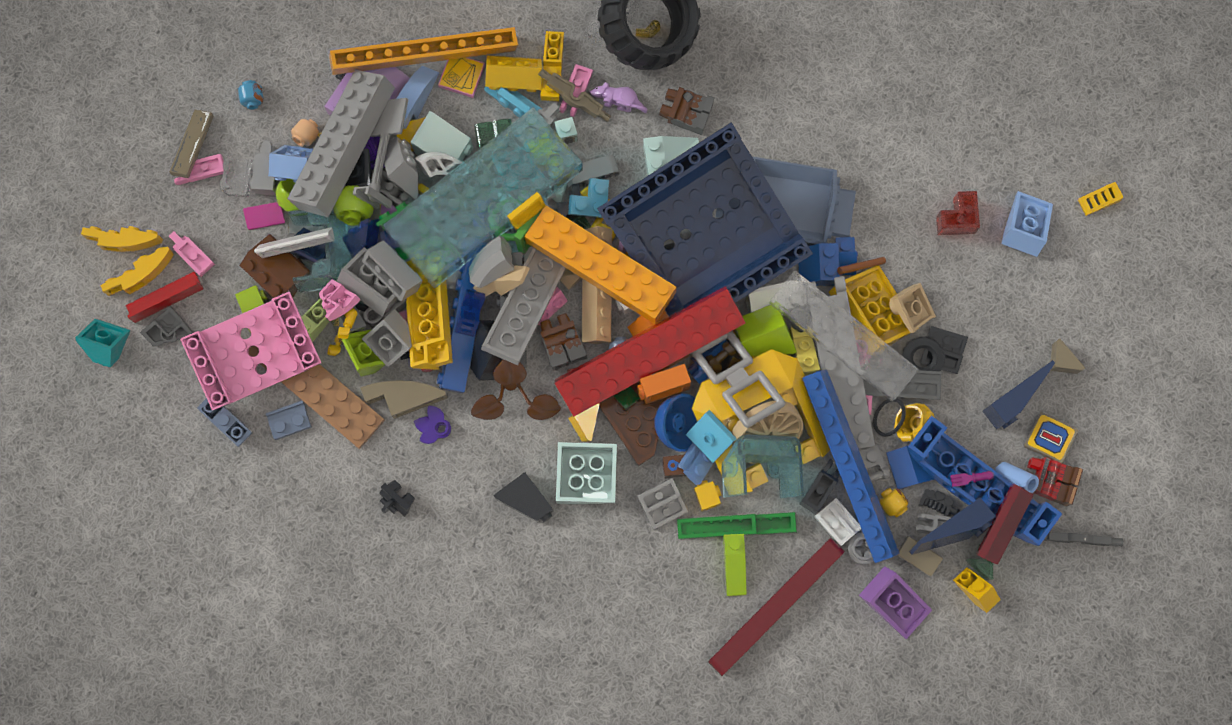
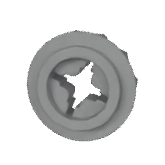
M858 533L850 539L847 546L849 556L854 562L861 565L869 564L874 561L870 550L865 551L862 557L861 550L855 549V547L862 545L863 540L865 547L869 549L864 534Z

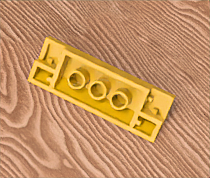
M442 256L428 260L418 258L406 262L423 280L418 291L406 298L407 320L412 347L409 349L411 368L439 370V366L453 363L445 261Z

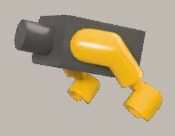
M355 306L344 315L331 321L336 337L334 339L335 345L329 344L327 354L336 356L341 351L340 345H344L342 339H348L350 333L361 332L365 329L366 324Z

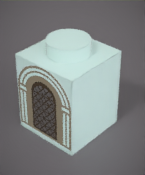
M572 117L554 122L560 146L578 141Z

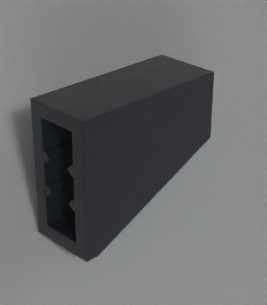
M479 320L477 323L470 369L479 381L495 380L493 376L494 370L503 360L481 350L495 322L494 320Z
M526 472L494 494L497 501L537 523L540 521L546 522L552 517L551 513L554 512Z

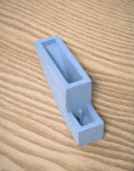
M421 66L399 93L396 99H409L403 125L404 129L407 128L411 119H418L439 72Z

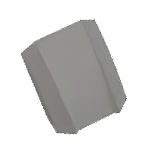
M498 236L489 242L472 261L469 267L470 282L478 288H482L514 270L511 255L512 248L504 237Z

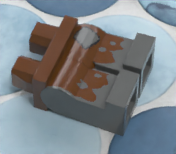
M681 87L678 90L668 88L665 100L673 102V105L671 107L662 104L659 115L668 119L667 123L702 135L715 97L709 95L705 97L692 91L684 90Z
M566 313L557 316L559 326L552 327L550 319L540 322L541 337L553 371L569 365L563 346H565L571 364L587 359L586 351L573 320L570 321Z

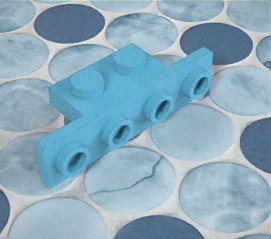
M489 87L484 88L485 92L498 100L503 107H508L517 117L523 118L527 122L540 109L539 106L517 91H509L507 88L502 87L499 90H492Z

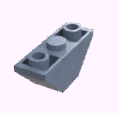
M206 398L197 407L237 447L252 434L247 426L225 406L212 410Z

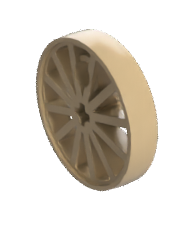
M775 401L766 402L751 409L746 413V416L748 418L752 417L775 403ZM785 401L784 407L749 428L744 427L740 420L736 423L732 430L736 440L732 445L741 460L750 464L766 463L782 456L796 444L803 431V421L793 404Z

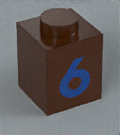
M685 454L662 458L664 478L686 476L683 473L684 470L678 467Z

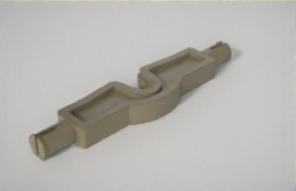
M543 68L538 75L547 80L546 85L559 93L568 105L574 108H581L594 118L599 116L606 122L609 121L611 115L602 110L603 105L594 100L588 93L581 92L578 98L574 97L575 85L556 73L551 75Z

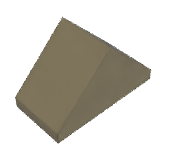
M1061 339L1052 344L1051 361L1053 360L1055 364L1050 371L1078 374L1085 369L1083 364Z

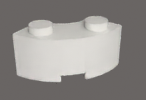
M428 152L414 158L422 172L428 177L446 175L450 180L457 182L471 172L464 163L441 152Z

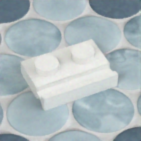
M837 498L814 516L840 547L861 529L860 524Z

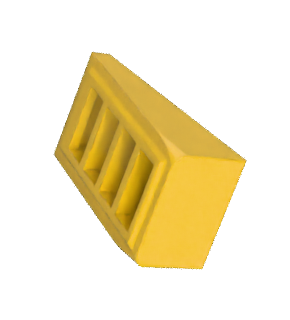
M1113 182L1079 198L1078 202L1087 216L1119 203L1123 199V195L1117 183ZM1102 193H1104V195H1105V197H1106V199H1107V202H1105V200H1104V198H1103V196H1102ZM1095 196L1097 197L1100 205L1097 204L1094 198ZM1088 199L1090 200V202H1091V204H1092V206H1093L1092 209L1090 208V206H1089V204H1088V202H1087Z

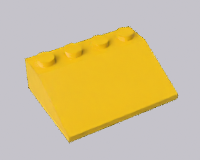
M879 265L845 279L854 334L868 356L911 334L900 315H895L890 309V300L897 293ZM835 287L829 291L830 296L837 295Z

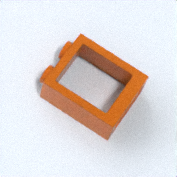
M685 364L641 378L637 391L640 400H644L646 404L690 390L691 380Z

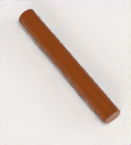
M879 257L838 267L837 272L841 275L883 265L886 263L885 257Z

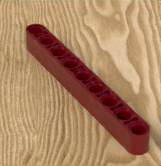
M830 538L729 639L708 663L723 676L845 551Z

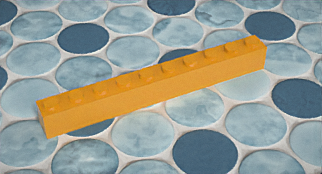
M515 27L330 50L329 59L332 75L352 73L355 69L367 71L512 52L516 50L518 41Z

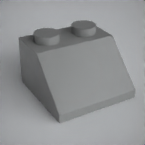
M395 309L362 338L387 367L412 347L408 323Z

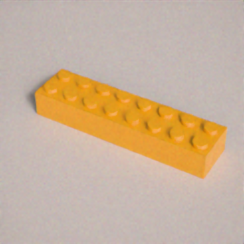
M547 205L524 236L527 244L656 324L676 293V286Z

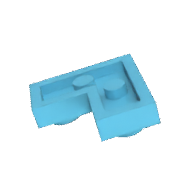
M590 178L588 197L570 195L568 215L603 218L597 208L608 201L609 180Z

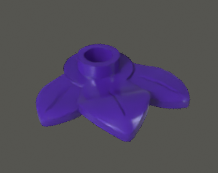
M428 406V417H421L414 421L416 428L423 433L420 437V442L425 444H432L439 438L448 437L451 433V425L445 420L443 411L435 406ZM440 426H445L444 432H439Z

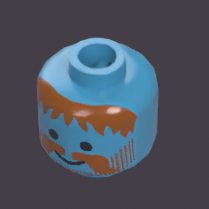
M245 81L238 88L240 104L247 107V109H257L264 102L262 86L257 84L256 81Z

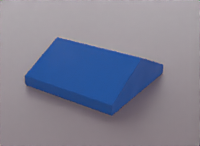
M908 446L886 452L896 488L903 489L935 480L915 461L907 448Z

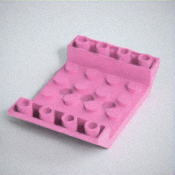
M290 292L275 297L266 304L208 329L194 332L180 339L212 410L234 403L322 363ZM244 328H248L251 331V336L248 339L241 337V331ZM251 346H257L259 349V354L255 357L249 355L248 351ZM261 363L267 366L266 373L262 375L256 370L257 366Z

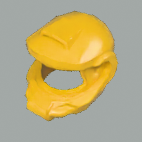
M915 403L905 406V420L901 428L896 432L902 442H912L930 416L934 417V413L925 404ZM902 409L896 415L894 429L901 420Z

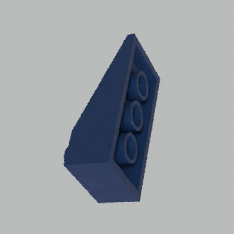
M1053 360L983 410V413L996 430L1001 426L1005 429L1018 420L1016 416L1022 412L1054 366L1055 362Z
M979 498L919 540L909 552L913 555L964 541L974 535L979 537L993 525L991 521L996 516L984 501Z

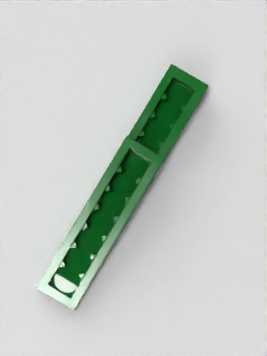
M795 512L677 519L678 539L723 537L724 535L731 534L749 536L797 533Z

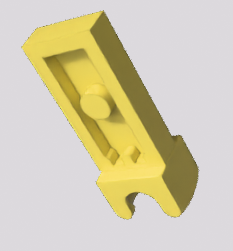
M791 326L790 334L797 351L795 355L804 375L807 376L820 371L811 328L805 329L804 332H798Z

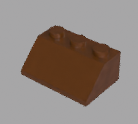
M269 234L248 251L239 266L273 298L290 292L293 298L311 271L290 252L261 258L254 250L259 245L277 241Z

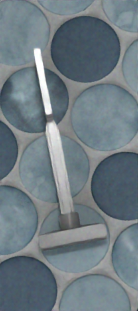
M407 98L391 99L386 104L371 134V137L381 136L372 182L369 186L354 187L353 190L354 196L371 204L374 209H379L380 204L386 208H391L392 201L380 193V180L389 136L402 134L409 100Z

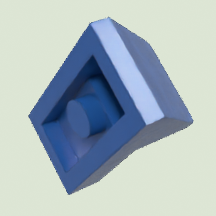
M855 237L835 238V243H838L839 267L857 263L858 252L855 251ZM856 271L841 274L840 276L856 275Z

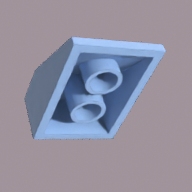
M284 145L269 153L268 176L275 177V180L284 181L288 178L296 182L314 148Z
M1018 191L1004 229L1001 244L1037 257L1047 242L1053 204Z

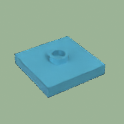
M710 410L686 434L712 463L736 440V437Z

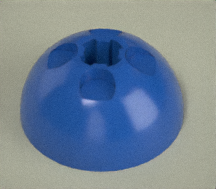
M677 394L669 397L659 406L655 415L654 425L658 438L665 446L679 452H685L691 446L692 441L686 434L697 423L692 411L695 398L689 394Z

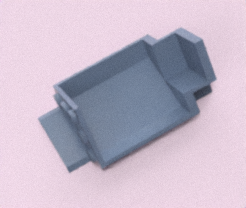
M753 157L805 242L815 244L827 243V239H831V236H850L856 191L840 188V177H837V170ZM732 198L729 201V206L731 208L738 207L739 199ZM717 208L715 217L720 218L723 215V210Z

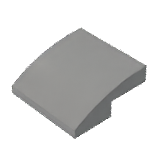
M673 478L637 495L653 530L688 512Z

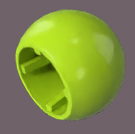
M345 186L333 207L335 216L350 226L365 223L370 219L374 210L371 204L353 195L354 187L359 186Z

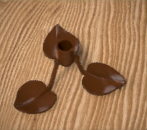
M503 359L493 373L495 381L501 384L499 397L496 398L492 394L481 397L473 405L471 415L484 420H493L500 417L504 412V405L500 401H502L505 388L512 391L518 387L527 404L530 405L527 409V414L536 420H545L555 416L561 410V406L556 398L548 394L538 395L531 402L521 386V382L527 376L525 367L521 362L516 365Z

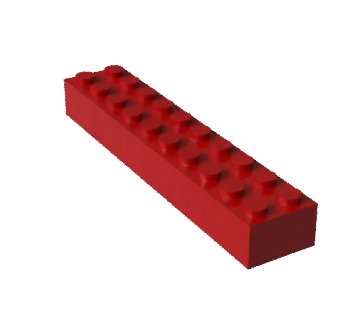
M724 286L556 378L555 385L574 417L639 382L641 378L650 376L745 324V321L729 291Z

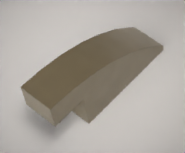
M384 381L360 387L365 402L368 405L385 399L391 416L394 419L448 398L445 391L414 381Z

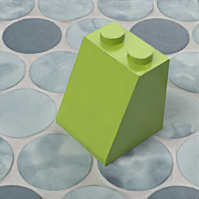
M777 302L742 316L745 324L734 329L736 337L740 338L738 340L750 356H758L771 349L783 354L797 353L790 331Z

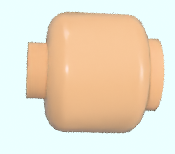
M301 119L291 130L292 140L301 147L310 146L319 134L317 123L311 119Z

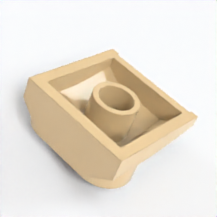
M921 283L902 290L890 300L891 311L895 315H900L910 333H914L919 327L936 317Z

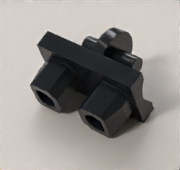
M396 480L388 485L384 483L381 486L379 494L383 498H381L380 502L384 505L381 511L386 513L390 510L393 514L399 511L405 517L409 513L415 498L408 492L401 498L397 493L402 487Z

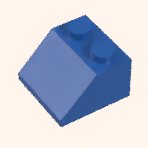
M819 243L808 246L813 254L798 263L799 279L805 278L806 283L815 281L816 286H835L834 278L840 277L837 272L839 267L838 243Z

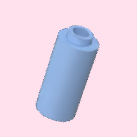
M1002 462L995 469L997 473L1009 482L1031 493L1038 487L1039 479L1036 475L1010 463Z

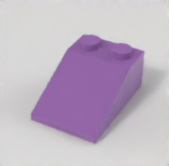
M885 566L859 594L879 616L905 639L912 634L932 611L896 572Z

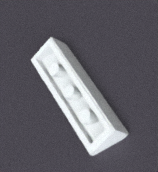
M333 228L259 245L254 251L261 258H266L332 242L335 240Z

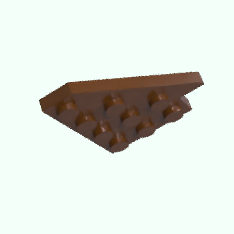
M640 381L637 382V383H635V384H633V385H631V388H632L637 394H638V391H637L638 387H637V386L640 385ZM611 396L600 402L599 408L636 464L640 466L655 456L658 441L654 425L655 415L659 406L667 397L649 404L639 399L628 410H625Z

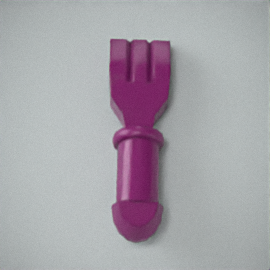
M986 471L972 473V475L966 473L950 475L952 487L964 486L970 481L975 483L976 481L991 480L994 477V473Z

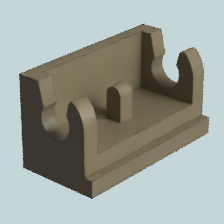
M907 536L899 548L900 554L898 556L929 576H932L943 558L932 550L911 555L909 551L918 541Z

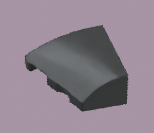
M170 306L142 329L140 333L154 347L163 343L177 341L194 332Z

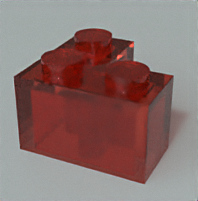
M977 191L957 192L953 198L954 210H940L936 217L937 235L975 234L980 228Z

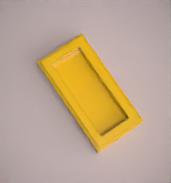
M536 192L507 215L512 226L517 230L546 205L541 195Z

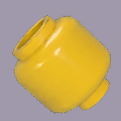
M889 487L881 493L882 498L879 502L888 516H895L897 518L908 510L909 501L900 489L895 488L892 490Z

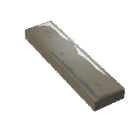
M194 110L169 171L171 175L184 178L190 177L214 117L212 112Z

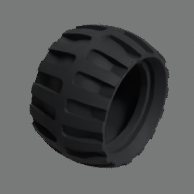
M601 0V7L598 10L600 37L604 39L605 47L610 54H614L619 62L624 65H630L634 69L658 70L674 64L693 46L694 39L697 37L700 29L698 22L701 12L696 0H661L667 7L671 19L670 34L664 45L661 47H651L641 43L632 34L627 24L626 8L629 0Z

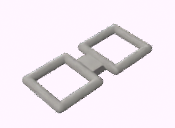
M732 331L692 352V355L713 384H719L725 379L729 383L731 388L724 391L722 396L744 427H751L785 406L784 399L762 371H757L749 376L744 370L745 367L753 363V358ZM728 338L743 360L716 375L702 356V353ZM759 380L775 403L748 418L732 396Z

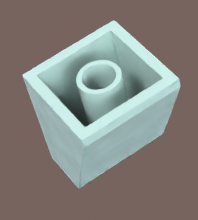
M429 111L411 140V145L417 156L428 152H441L458 159L462 163L466 155L469 156L473 149L470 137L431 111Z

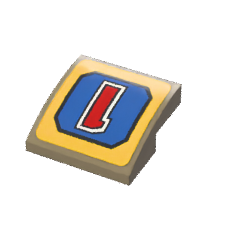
M1040 412L1024 447L1043 455V457L1063 464L1077 436L1078 430L1059 419Z

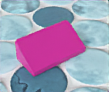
M277 202L243 208L248 230L285 223L283 208Z

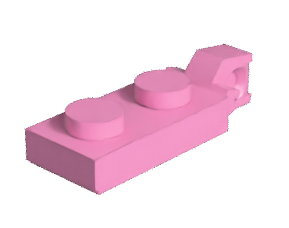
M174 231L169 235L176 243L173 246L174 250L200 277L215 265L189 237L184 236L181 239Z

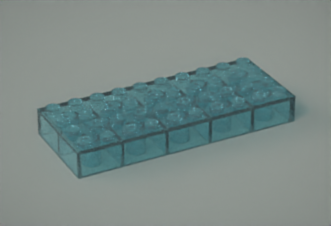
M533 107L383 226L390 237L435 289L474 258L489 242L501 236L512 227L507 215L536 192L541 195L543 201L548 199L583 171V164Z

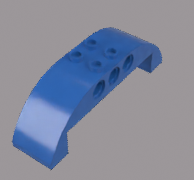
M930 416L907 447L910 454L933 479L969 506L981 498L992 513L996 515L1012 483L944 432L947 427L933 416ZM986 471L994 473V477L991 480L976 481L975 483L970 481L967 485L952 487L950 475L963 473L972 475V473ZM1032 499L1013 536L1030 544L1040 546L1062 513L1048 502L1039 504Z

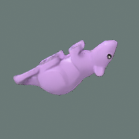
M605 82L602 86H598L590 91L592 96L604 98V106L609 108L614 104L618 106L617 110L631 112L632 108L639 109L644 113L648 110L638 100L635 91L629 87L613 88L609 87V84Z

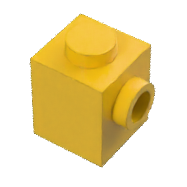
M704 480L694 488L702 512L720 506L719 496H721L719 486L714 485L713 481L708 483V480Z

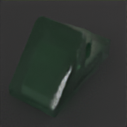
M982 557L981 559L966 560L985 581L994 579L992 562Z

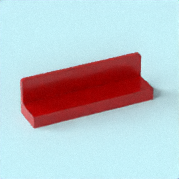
M192 272L125 305L129 312L128 318L136 323L203 290L204 288L196 272Z

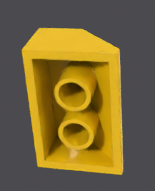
M487 55L485 87H489L492 90H499L502 87L507 88L509 91L526 89L527 92H537V90H541L542 77L538 74L542 69V59Z

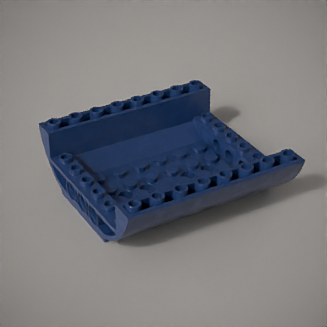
M732 122L597 208L606 224L611 226L631 259L676 286V293L665 309L669 317L726 286L733 301L736 303L813 254L741 140L742 138ZM732 198H738L740 203L738 207L731 208L729 201ZM717 208L723 210V215L720 218L713 217V211ZM684 229L691 231V235L687 239H683L680 236L681 231ZM668 239L675 242L674 247L671 249L664 247V242Z

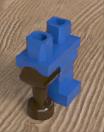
M725 339L703 352L702 356L713 371L718 374L722 371L721 363L728 355L734 356L737 351ZM693 356L691 360L694 363L687 371L701 385V382L709 377Z

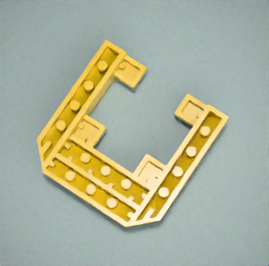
M773 349L754 357L753 363L744 368L747 374L751 376L757 371H762L784 401L794 406L796 405L810 438L794 445L801 463L805 464L820 456L824 457L830 451V448L802 379L805 375L798 359ZM710 378L701 382L692 411L698 422L710 410L732 433L739 418L722 396L724 391L731 388L726 379L719 384H713ZM758 380L732 397L744 411L771 398V395ZM732 444L715 461L731 496L752 492L753 488L768 482L760 463L743 470Z

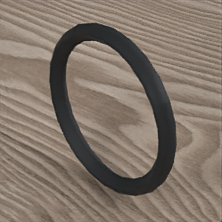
M889 398L878 406L873 417V426L878 435L888 437L895 434L901 428L906 416L904 403L898 398ZM889 402H897L902 409L899 424L890 432H881L877 426V417L880 410Z

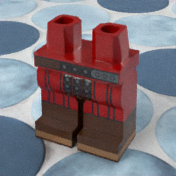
M1047 457L1042 459L1030 458L1027 468L1035 470V475L1039 479L1038 487L1033 494L1064 506L1073 505L1078 489L1076 486L1079 485L1083 469L1071 467Z

